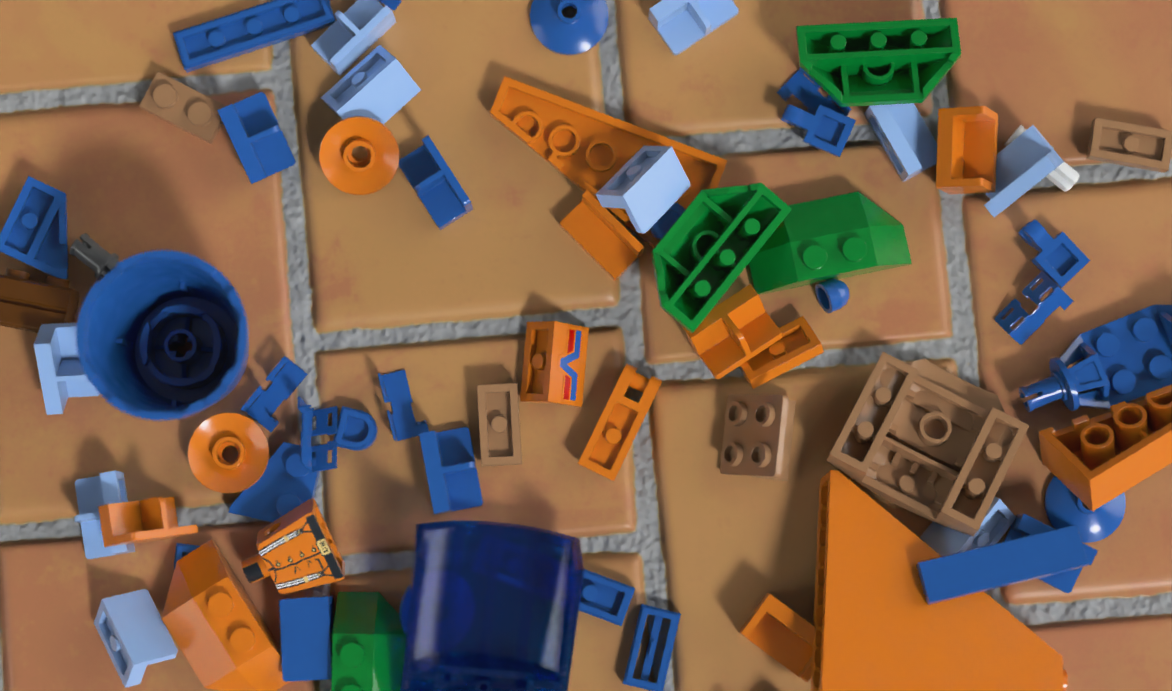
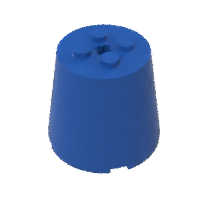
M149 251L133 255L117 263L118 266L93 285L84 300L78 317L76 330L77 352L80 364L89 382L115 408L132 416L147 420L169 421L181 419L199 413L229 395L240 382L249 356L247 316L242 301L233 285L211 264L198 257L179 251ZM186 339H188L187 341L193 344L192 350L186 351L185 357H183V354L177 352V348L184 345Z

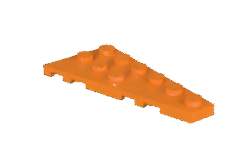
M506 76L502 80L490 111V116L582 191L586 192L588 190L597 200L598 198L595 194L644 145L672 146L691 184L690 188L675 202L685 209L701 190L718 188L728 161ZM605 207L614 217L652 248H655L659 243V240L652 235L650 229L646 233H637L625 209Z

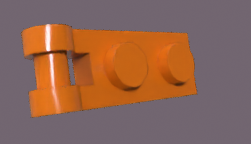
M626 363L578 462V465L613 482L663 381L653 375L651 378L637 373V368ZM628 387L643 393L639 403L624 396Z

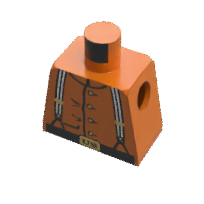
M314 498L307 500L258 532L256 542L260 554L241 562L243 572L250 584L271 576L280 594H287L345 579V562Z

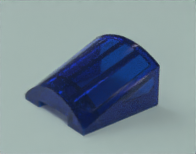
M440 521L416 524L400 691H568L584 577L579 538L531 526L491 521Z

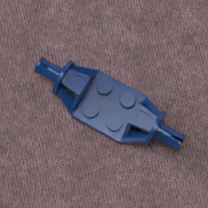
M1152 305L1077 335L1059 357L1050 359V377L1019 388L1021 399L1035 393L1038 394L1036 398L1023 402L1026 410L1031 412L1058 399H1061L1071 411H1075L1079 407L1109 410L1112 405L1123 401L1127 403L1146 395V393L1171 385L1172 305ZM1083 358L1081 362L1067 369V366ZM1093 388L1096 389V391L1078 394V392Z

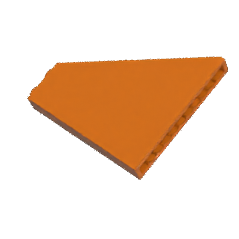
M830 470L820 479L811 691H1066L1068 675L1067 671L1063 669V656L984 591L927 605L916 565L919 562L942 556L841 472Z

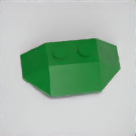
M957 18L796 26L799 66L841 107L922 103L961 57Z
M762 183L701 190L651 251L660 307L689 332L693 333L792 208Z
M857 191L788 205L792 210L749 262V269L753 288L759 295L816 284L827 279H841L911 265L912 262L904 225Z
M338 592L332 638L331 691H417V646L405 635L400 623L399 613L380 592Z

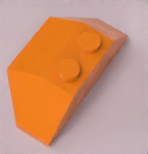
M213 539L176 562L161 619L204 688L218 691H276L289 683L285 682L282 677L280 645Z

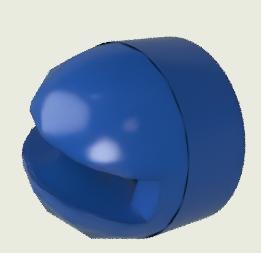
M827 279L815 286L818 302L826 313H832L841 309L849 300V288L840 280Z

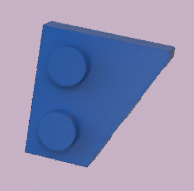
M28 176L0 233V252L51 276L67 280L69 277L67 194Z
M283 442L269 459L262 477L253 486L242 491L230 506L229 513L274 522L302 503L314 498L320 471L310 473L301 464V445ZM316 452L312 453V466H316Z

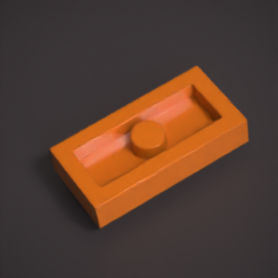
M804 316L780 327L779 329L783 335L780 340L739 366L752 389L824 353L821 342Z

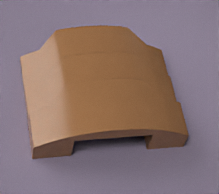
M882 352L827 462L857 483L892 503L937 524L974 536L979 530L1030 425L1006 414L998 395L966 382L926 359L905 363Z

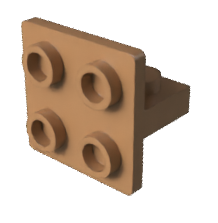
M730 394L727 399V409L725 412L720 473L788 481L796 401L789 400V397L785 395Z

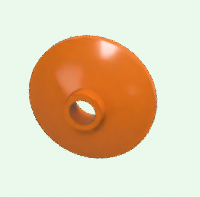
M353 116L340 120L326 132L320 145L319 161L325 177L337 189L348 194L368 195L381 190L393 179L399 165V147L394 135L384 124L373 118ZM357 146H362L367 150L368 154L360 159L353 155L352 150Z
M220 413L209 417L196 428L188 446V461L196 479L208 489L226 494L238 493L253 486L264 474L269 461V444L261 427L252 419L238 413ZM234 446L238 451V456L234 461L229 462L225 459L224 452L228 447Z

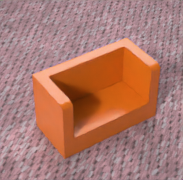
M986 106L938 109L937 189L948 194L996 193L998 113Z
M766 593L738 633L803 681L808 682L811 679L815 627L770 593Z

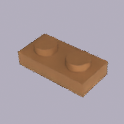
M159 71L156 73L139 105L141 109L211 145L223 125L217 110L225 107V105Z
M1096 117L1092 120L1086 159L1165 173L1169 170L1172 131Z
M518 384L477 385L481 466L522 464Z

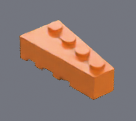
M1172 384L1146 393V399L1139 402L1126 404L1123 401L1110 406V412L1089 419L1087 415L1072 419V425L1055 431L1053 427L1039 431L1042 463L1093 512L1172 463Z

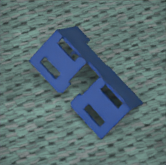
M801 67L777 92L784 101H787L794 95L813 115L819 104L845 116H848L852 110L850 107H841L830 95L825 98L818 91L821 86Z
M1041 271L1022 290V294L1026 298L1029 297L1038 308L1029 315L1020 306L1021 303L1017 299H1013L994 320L1016 342L1022 345L1059 306L1065 310L1073 300ZM1041 279H1043V281L1032 291L1031 289H1032ZM1052 288L1053 291L1041 301L1040 298ZM1013 308L1014 310L1003 320L1002 317ZM1023 317L1024 320L1012 330L1011 327Z
M284 356L265 379L273 382L266 392L262 389L263 387L259 386L241 410L248 413L268 431L272 432L279 424L272 417L275 410L284 399L287 400L308 374Z
M405 370L384 375L378 373L384 402H391L393 414L387 410L393 440L401 441L417 437L419 433L429 432L426 420L422 422H416L411 405L413 401Z
M299 396L298 409L302 413L301 464L310 473L337 468V442L334 440L327 442V444L311 446V437L337 433L338 407L314 410V408H310L311 405H307ZM332 413V426H328V414ZM316 416V430H312L313 417ZM329 450H332V463H328ZM316 452V466H312V453Z

